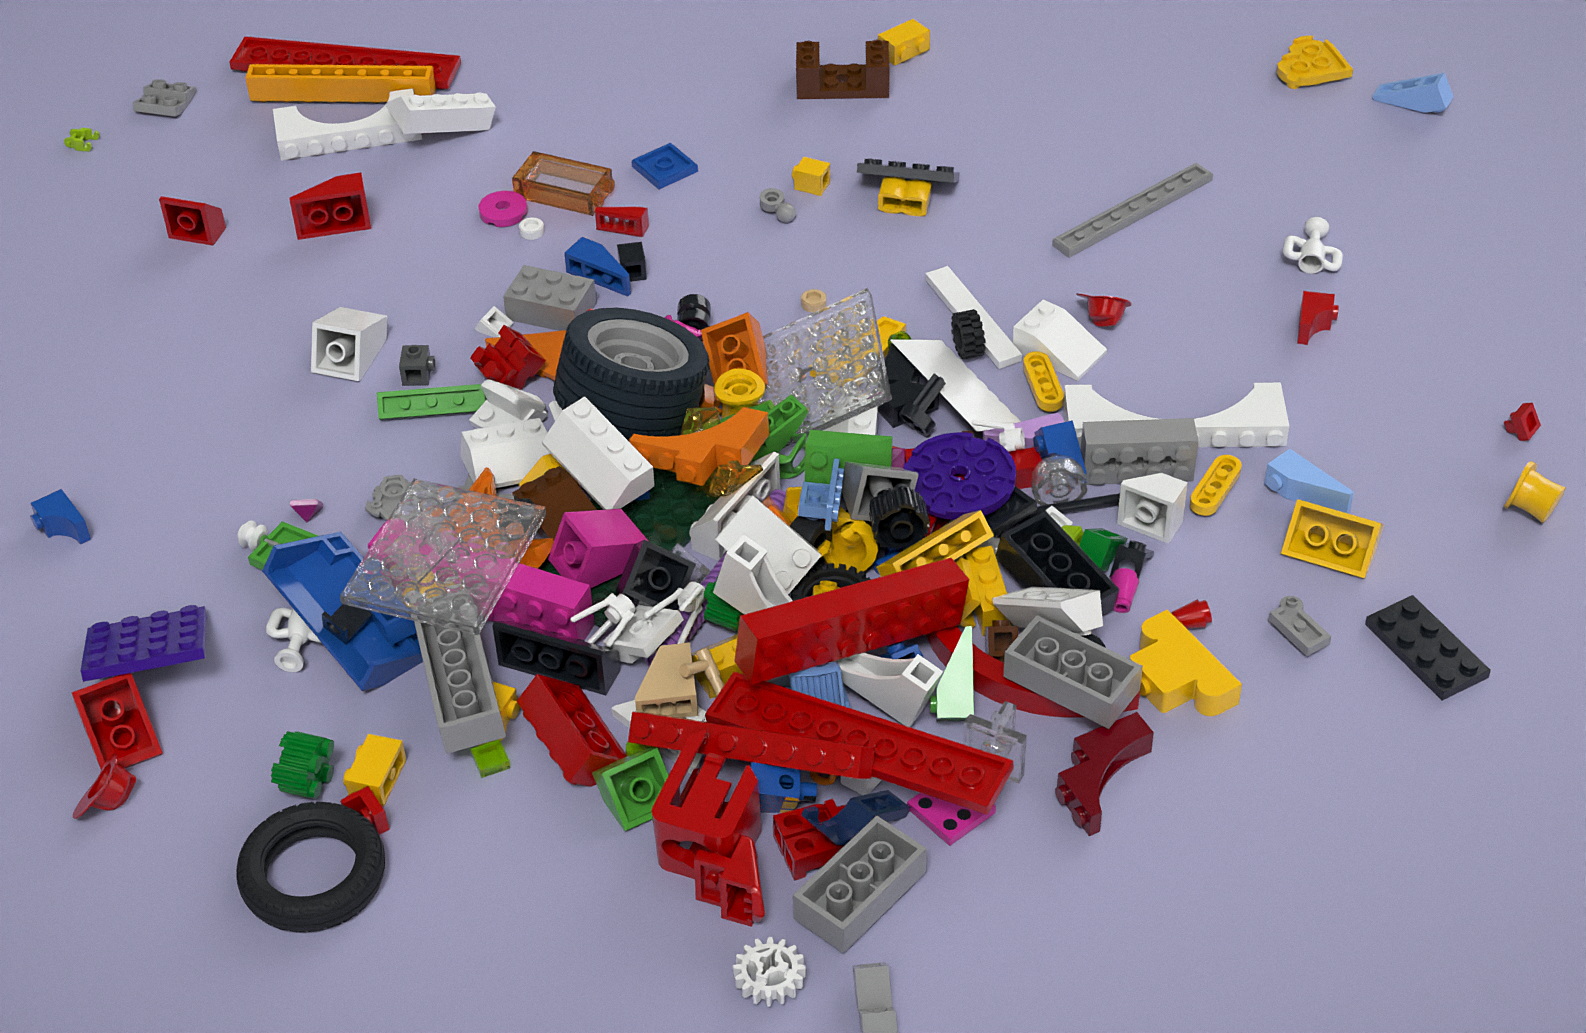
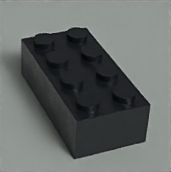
M1047 511L1001 534L996 557L1025 588L1048 587L1100 590L1102 616L1113 611L1120 589Z

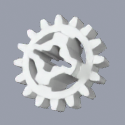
M768 937L766 944H762L759 939H756L754 948L748 945L743 946L744 955L737 954L736 965H733L735 986L737 989L742 988V996L747 998L753 995L754 1004H758L761 999H764L767 1006H771L774 999H777L781 1005L784 1004V996L786 995L794 999L796 997V988L802 989L803 978H806L804 957L802 954L797 955V947L792 945L786 948L785 939L779 941L778 944H774L772 937Z

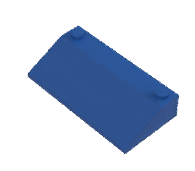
M341 531L274 545L262 572L361 691L383 686L423 662L417 633L391 645L370 618L351 640L344 644L323 627V612L325 611L332 616L348 597H351L363 607L351 587L349 579L372 569L370 564Z

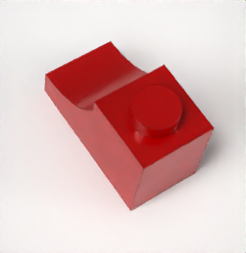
M1303 291L1297 344L1308 345L1310 338L1317 332L1323 330L1330 331L1332 320L1337 321L1339 305H1334L1335 294Z

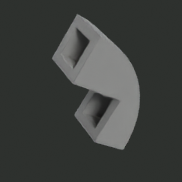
M887 963L852 965L861 1033H898L896 1011L892 1007L889 967Z

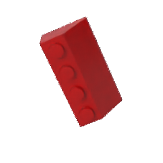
M537 674L517 699V703L523 710V716L531 722L537 731L536 736L544 742L550 751L549 756L558 763L563 771V777L569 783L589 787L597 785L592 772L627 757L579 685Z

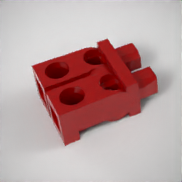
M833 799L824 801V805L815 804L807 806H815L819 809V822L831 819L845 807V805L836 806ZM807 807L773 815V837L782 856H784L785 863L794 881L805 878L806 871L824 866L845 846L833 843L801 815L803 809Z

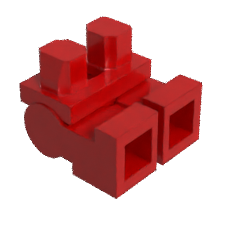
M503 325L498 332L501 337L495 346L490 343L486 348L478 346L470 359L488 380L522 390L526 379L529 376L534 377L546 362V359L532 347L531 343L521 333Z

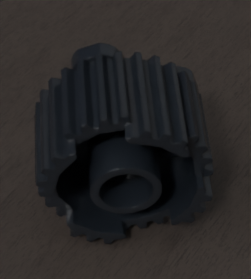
M897 484L894 489L888 488L887 492L883 490V494H878L877 497L871 499L869 515L876 543L880 544L881 548H888L889 546L890 549L895 547L898 550L901 547L902 550H905L922 540V538L924 539L925 534H928L930 521L925 500H923V496H920L919 492L915 493L914 489L911 490L908 484Z

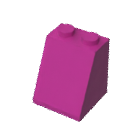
M622 509L564 512L548 560L562 577L588 584L592 588L623 574L634 544L647 539Z

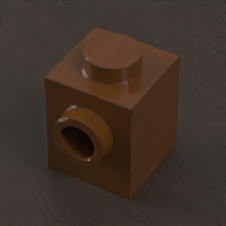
M992 620V626H985V653L1004 662L1005 651L1018 637V626H1010V620Z

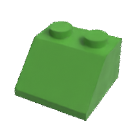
M644 748L592 772L604 803L624 831L652 819V807L668 777V772L658 748Z

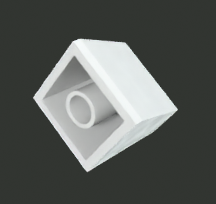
M339 307L312 322L311 372L360 381L386 342L387 315Z

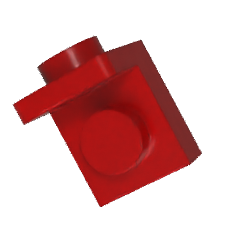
M369 786L341 799V805L352 808L362 814L374 826L379 835L390 830L385 810Z

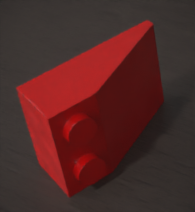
M362 172L333 177L289 198L298 240L371 229Z
M132 673L118 675L71 692L101 770L109 757L115 753L118 757L117 764L124 769L163 754Z

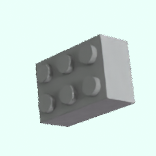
M523 265L503 295L505 313L510 320L557 331L566 330L574 318L590 308L593 309L597 303L594 279Z

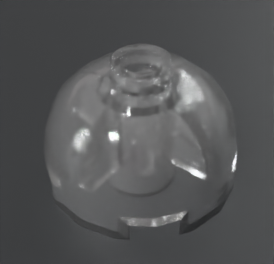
M1053 455L1039 462L1032 472L1031 490L1035 501L1040 506L1080 500L1087 493V478L1084 470L1070 456Z

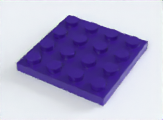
M188 605L182 607L180 611L168 613V611L162 610L152 613L149 617L129 616L122 619L121 622L109 624V622L103 621L93 624L90 628H87L80 669L83 682L205 659L207 630L205 606Z

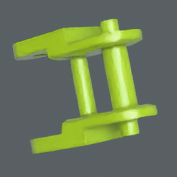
M91 128L71 129L69 132L70 137L64 139V144L69 148H75L76 151L89 152L92 145L90 142H87L85 146L83 140H97L100 133L95 130L93 134Z

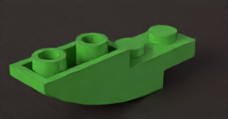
M792 394L768 411L769 436L750 463L764 457L766 454L772 452L779 453L808 414V409ZM716 467L713 471V474L726 487L731 485L740 473Z

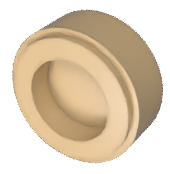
M817 289L805 291L801 295V307L805 311L812 313L822 311L826 307V294Z

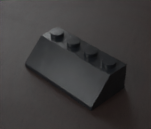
M495 621L492 625L499 666L534 676L539 674L579 685L581 689L605 696L621 671L619 651L610 647H603L581 639H574L556 632H549L513 621Z

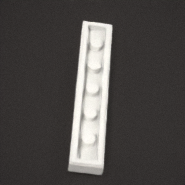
M948 266L925 273L927 283L952 313L972 309L977 311L983 324L982 329L985 332L984 338L986 343L984 345L986 350L984 352L998 369L1022 361V353Z

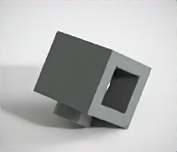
M429 345L402 346L399 362L402 386H429L431 371H435V356H430Z

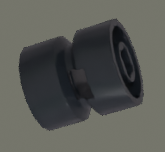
M689 294L680 299L677 309L678 321L698 330L710 327L711 304L707 298L699 294Z

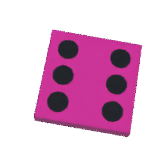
M919 793L907 801V805L911 807L909 811L949 846L996 813V805H993L987 815L923 793Z

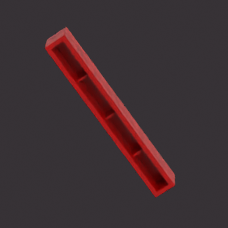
M632 711L628 737L629 743L681 751L689 735L708 728V733L697 752L699 754L707 755L713 753L730 759L856 779H871L875 747Z

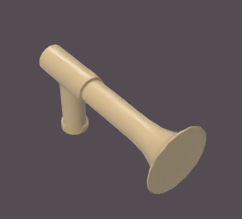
M704 648L696 652L699 661L689 664L685 663L680 666V674L683 677H689L692 674L704 671L717 696L724 687V684L709 648Z

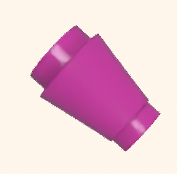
M1120 568L1115 570L1110 578L1120 589L1113 610L1118 613H1127L1130 611L1139 579L1133 570Z

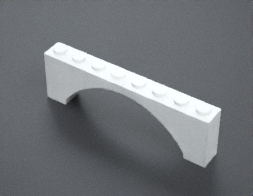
M1281 382L1254 383L1252 391L1235 405L1219 413L1194 419L1198 436V447H1269L1287 445L1289 421ZM1065 385L1063 402L1065 422L1073 420L1080 449L1083 422L1158 419L1139 415L1114 405L1092 389V385Z
M743 534L727 551L713 593L743 614L793 601L773 572L766 556L768 551ZM863 652L832 661L840 665L842 680L845 685L907 727H911L923 712L943 673L942 670L918 654L912 659H889Z

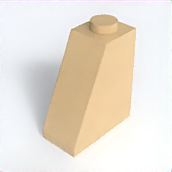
M690 643L659 647L635 695L636 712L680 718L698 716L694 674L689 677H683L679 670L682 664L692 663Z

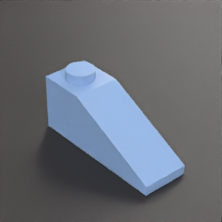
M1445 73L1380 84L1372 97L1375 101L1423 113L1432 111L1439 113L1448 107L1453 99V94Z
M1288 449L1267 464L1264 484L1284 498L1293 501L1299 499L1344 513H1350L1354 492L1293 450Z

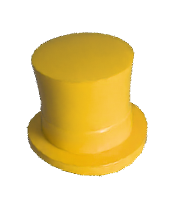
M732 369L723 373L717 379L714 391L716 398L722 402L721 418L737 413L742 407L750 408L759 404V399L765 393V384L756 373L746 369Z
M1530 461L1522 471L1503 507L1508 509L1511 505L1525 510L1541 523H1544L1559 504L1566 487L1536 472L1537 464Z

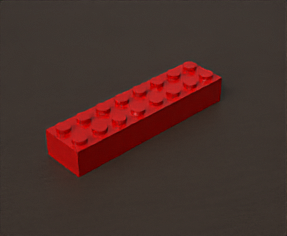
M947 558L741 615L734 662L750 684L753 685L959 625L962 620L970 579L952 558Z

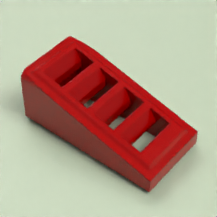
M595 208L596 230L643 237L648 229V208ZM605 216L609 217V222H605Z

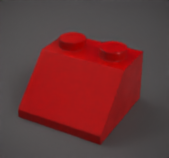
M164 196L159 198L170 239L214 246L226 229L221 208L206 203Z

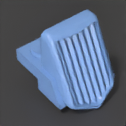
M837 662L825 663L790 673V686H783L850 708L849 699L842 680L841 668Z

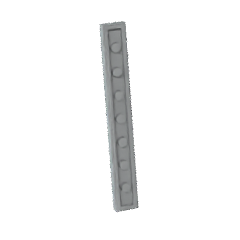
M1194 163L1057 236L1052 240V246L1070 258L1213 180V173L1198 163Z

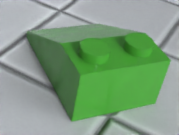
M810 430L805 444V482L830 484L834 458L840 459L839 468L843 469L845 462L892 467L893 436Z

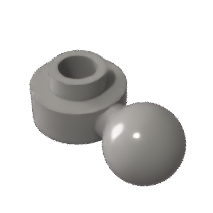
M769 188L761 192L760 207L763 210L776 212L777 218L784 223L791 222L795 218V208L789 203H784L782 191Z

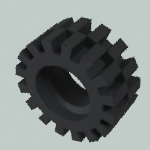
M975 309L953 313L951 317L953 329L951 331L954 336L953 342L956 344L955 349L958 351V356L961 359L983 356L986 350L984 345L986 339L984 338L985 332L982 329L983 324L980 321V315Z

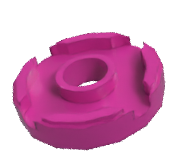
M514 191L493 192L481 199L478 205L481 220L488 225L489 222L495 223L496 227H508L517 224L523 220V216L528 212L526 199Z

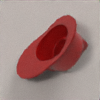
M1076 293L1077 296L1087 299L1088 315L1091 321L1099 327L1116 325V323L1121 321L1126 307L1132 305L1130 301L1118 297L1090 296Z
M116 753L109 757L98 778L77 804L73 812L74 819L82 816L90 807L113 810L123 805L128 799L136 783V777L117 764L118 757Z

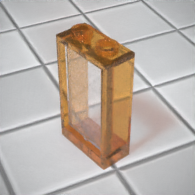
M536 151L530 154L512 177L513 191L521 194L526 201L591 216L595 214L596 207L603 206L604 200L609 193L613 192L615 187L611 168Z

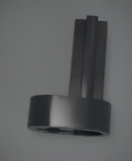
M935 373L930 377L912 402H906L898 413L900 418L911 428L926 437L936 426V423L925 411L946 384L944 379Z

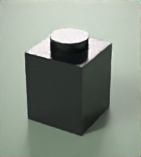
M642 242L617 244L618 262L629 274L630 282L647 280Z

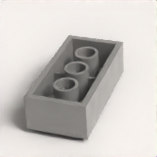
M1194 418L1083 422L1080 450L1087 473L1082 476L1083 485L1121 484L1123 480L1163 473L1185 482L1193 481L1198 449V436Z
M1036 615L1005 651L1003 677L1109 729L1140 691L1143 666Z
M876 816L793 894L794 919L844 953L926 873L927 848L879 816Z

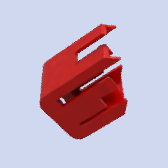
M708 728L689 735L651 811L659 866L666 871L695 879L694 858L698 850L714 852L731 858L742 835L749 836L756 844L762 831L758 780L749 765L746 766L729 802H724L732 785L731 782L717 779V776L726 757L709 753L706 755L701 769L697 768L692 771L680 795V786L708 733ZM682 841L692 842L689 849H685L683 847H680L679 845Z

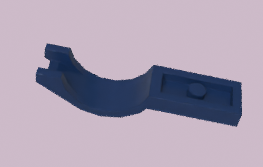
M889 790L850 798L845 807L827 821L819 822V809L815 806L804 808L801 815L836 845H846L876 816H879L886 822L906 818L911 807Z

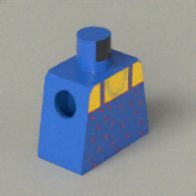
M751 762L750 767L758 780L760 813H784L795 810L799 801H816L817 783L800 782L799 769Z

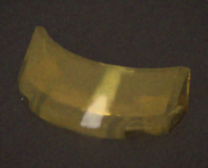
M715 407L687 408L681 434L696 433L721 424L719 411ZM738 460L728 461L727 464L716 467L705 484L700 486V488L710 496H727L763 471V467L760 464L741 465Z

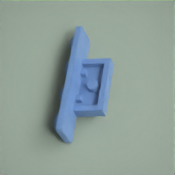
M836 458L833 461L830 484L803 482L799 501L798 516L810 520L826 519L825 531H831L832 521H838L844 469L839 468L840 459Z

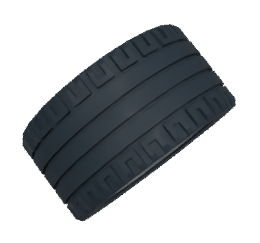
M628 308L594 309L578 315L566 329L555 375L553 394L562 410L581 398L586 397L628 441L633 434L656 437L679 436L685 434L694 424L710 359L705 346L693 333L667 318Z

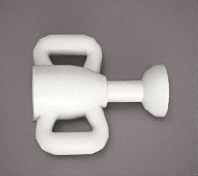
M1312 217L1305 222L1304 230L1310 237L1307 241L1297 236H1287L1283 245L1284 256L1289 259L1299 260L1298 265L1302 271L1314 274L1323 268L1330 271H1338L1341 268L1342 252L1337 248L1324 246L1320 241V238L1326 236L1329 231V224L1325 219ZM1294 244L1301 247L1300 252H1293ZM1325 254L1333 256L1332 263L1325 259Z
M277 608L271 613L266 625V633L272 638L290 639L288 648L279 651L274 657V662L284 671L298 672L303 668L304 662L299 653L301 645L308 640L320 643L321 641L294 609ZM282 617L289 618L288 628L278 630Z

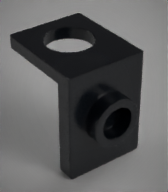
M1130 540L1129 543L1119 544L1109 577L1111 578L1114 571L1119 569L1120 563L1123 560L1128 559L1134 563L1135 572L1139 579L1145 558L1153 557L1154 551L1146 549V544Z
M348 597L332 616L325 611L322 614L323 627L344 644H347L371 618V613L351 597Z

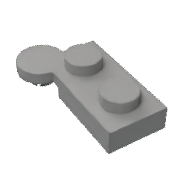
M1286 596L1282 598L1279 607L1269 613L1268 620L1306 656L1330 645L1331 636L1303 610V602L1298 597Z

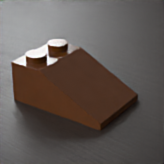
M561 466L547 470L544 475L524 483L519 489L512 492L514 499L527 498L532 500L534 510L530 517V526L543 538H553L555 540L564 512L597 510L573 477Z

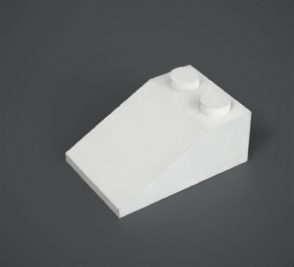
M1046 300L1039 302L1013 327V344L1023 356L1034 351L1043 352L1050 358L1055 371L1076 381H1079L1107 354V349L1065 309Z
M753 495L715 538L728 551L744 534L767 550L766 556L771 568L787 594L793 590L822 556L814 546Z

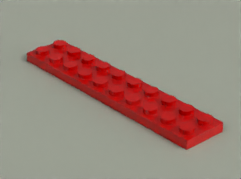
M244 36L229 63L231 69L244 72L248 71L250 64L432 66L436 89H449L461 65V58L459 55Z
M735 671L705 713L706 722L875 747L871 777L987 815L1014 769V763L1011 759L766 681L751 685L744 674Z

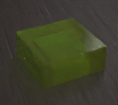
M500 739L470 749L472 759L481 778L510 769V762Z

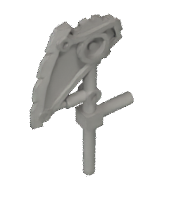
M468 473L465 485L459 486L457 491H447L445 487H437L434 490H419L415 488L414 483L404 479L403 475L383 477L380 486L374 488V493H372L374 501L369 502L367 500L365 510L369 514L378 518L381 516L391 523L396 524L398 522L405 527L414 529L417 527L421 530L437 532L441 524L438 523L436 517L441 512L442 506L448 502H457L458 505L473 485V481ZM496 493L498 503L503 500L514 499L513 494ZM419 501H434L431 508L432 514Z

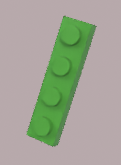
M481 384L377 392L379 419L476 412L486 401V398L480 387Z

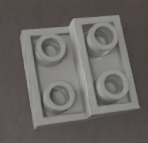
M162 79L152 80V83L143 87L144 95L133 102V111L176 117L189 105L196 93V87L187 86L185 82L170 84Z

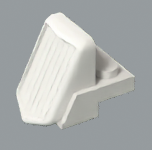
M486 380L480 387L487 400L469 421L473 427L480 429L528 419L540 418L543 421L548 414L544 411L546 404L538 396L493 380Z

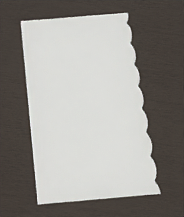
M890 340L927 380L934 373L944 379L946 384L940 393L976 431H985L993 428L973 425L972 420L999 423L1021 422L966 367L965 363L956 357L955 353L942 340Z

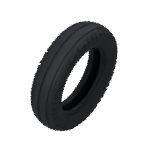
M331 802L301 803L299 806L293 805L282 809L281 812L278 811L272 814L250 833L238 857L236 868L237 885L246 906L266 924L281 930H290V932L324 930L323 928L329 929L351 919L357 912L359 913L369 904L370 900L377 893L383 879L385 851L377 830L362 814L354 809L341 804H332ZM330 837L346 843L355 853V862L349 875L332 889L320 894L291 896L279 892L267 881L268 868L276 855L287 846L306 838Z

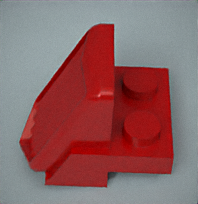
M742 835L731 858L703 850H698L694 858L696 900L721 907L722 919L752 927L753 922H761L765 916L757 864L758 857L752 838Z

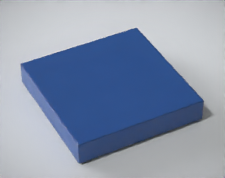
M668 143L631 160L632 167L658 190L698 172V165L672 143Z

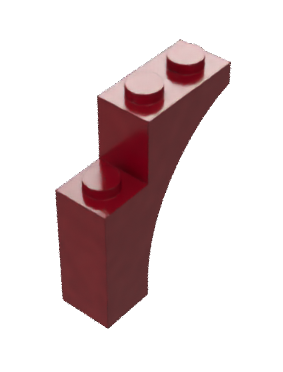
M1138 712L1116 720L1109 729L1101 726L1075 737L1073 752L1071 753L1074 766L1058 773L1057 787L1055 788L1057 799L1062 805L1065 804L1072 813L1076 825L1082 826L1088 836L1100 832L1102 810L1099 799L1108 781L1122 767L1152 751L1154 732Z

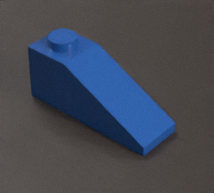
M581 237L564 253L566 273L594 279L595 284L627 297L631 294L629 274L602 244Z

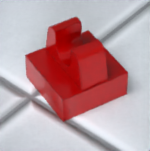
M1523 403L1516 412L1510 414L1511 420L1504 421L1506 431L1508 433H1517L1519 441L1530 440L1541 426L1533 403Z

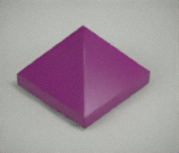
M317 499L291 500L290 506L307 523L323 508V503Z

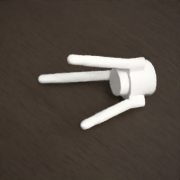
M972 420L973 425L1004 429V432L999 434L1000 444L1008 452L1025 449L1022 427L1015 428L1014 422L999 423Z
M690 582L684 589L678 588L671 596L652 607L643 616L648 618L677 599L680 611L692 612L677 644L684 643L698 614L703 610L701 604L705 601L703 596L705 588L697 582Z
M611 593L605 600L571 617V622H576L607 606L605 615L608 620L587 642L594 644L613 624H618L606 643L607 647L612 646L626 624L635 616L636 608L632 601L624 594H619L616 597Z

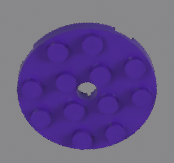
M967 432L946 433L922 442L913 449L912 456L907 463L905 462L903 468L918 473L915 493L919 492L920 496H923L927 512L944 519L955 520L964 514L980 510L984 516L993 513L1008 501L1016 485V466L1010 453L993 439L988 438L986 441L975 438L973 433ZM960 473L964 476V480H962L961 477H955L953 475Z

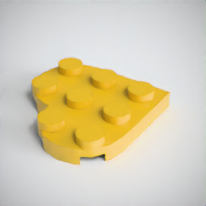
M1310 35L1301 36L1293 40V44L1289 46L1288 54L1283 55L1282 60L1277 63L1276 72L1278 77L1286 82L1288 88L1297 89L1300 86L1318 85L1324 82L1352 77L1353 68L1327 39H1325V42L1313 40L1314 36Z

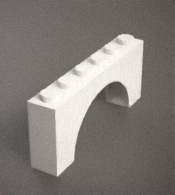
M413 88L390 92L388 102L400 96L414 95ZM386 105L375 114L364 119L338 124L312 121L301 115L296 106L273 109L281 161L422 140L421 133L404 134Z

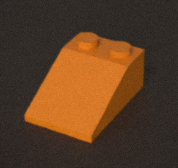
M749 312L700 330L710 359L709 367L714 387L717 379L723 373L732 369L750 370L756 373L765 385H768L766 350L759 322Z

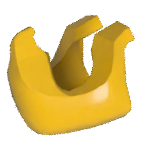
M839 511L838 521H832L831 524L832 542L825 540L817 548L822 555L820 558L826 564L834 563V568H838L839 564H846V570L853 566L857 568V573L866 571L875 562L878 552V544L874 539L872 527L863 520L851 519L850 514L847 512Z

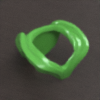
M806 433L794 434L792 436L796 445L789 456L779 454L780 479L793 478L804 472L805 456L796 467H793V461L802 448L805 451Z

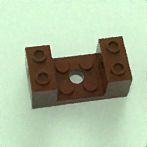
M866 41V64L852 63L849 65H820L819 42H796L797 99L889 98V41Z

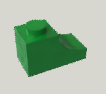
M1104 528L1085 529L1079 547L1102 571H1108L1111 562L1116 556L1119 544H1125L1128 538Z

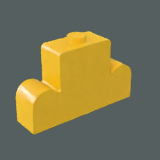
M1168 609L1143 622L1139 651L1130 655V660L1143 666L1140 694L1145 696L1161 713H1166L1192 699L1194 700L1196 710L1205 716L1219 715L1239 704L1242 683Z

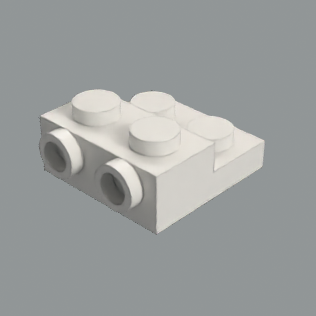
M638 605L634 612L635 616L626 624L610 648L619 651L620 662L633 663L640 657L648 658L657 651L661 643L668 636L672 635L678 625L684 620L678 610L663 608L650 617L644 618V613L652 607ZM612 633L603 641L604 646H606Z

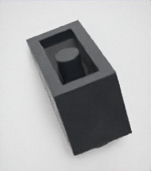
M891 343L879 375V389L897 381L920 384V376H916V367Z
M897 381L876 390L878 412L892 428L906 423L900 418L898 413L906 402H912L924 387V384ZM939 393L926 409V414L939 410Z

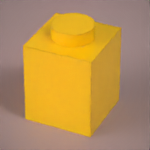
M803 157L792 170L794 190L822 196L831 183L830 163Z

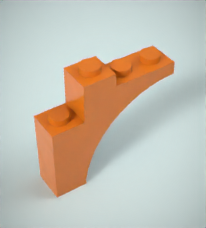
M742 407L740 411L728 420L700 432L667 437L633 434L629 442L653 468L676 472L678 481L703 486L716 467L738 472L745 470L769 436L768 412Z

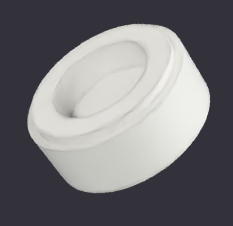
M526 218L519 224L521 237L528 240L540 238L544 234L543 222L538 218Z

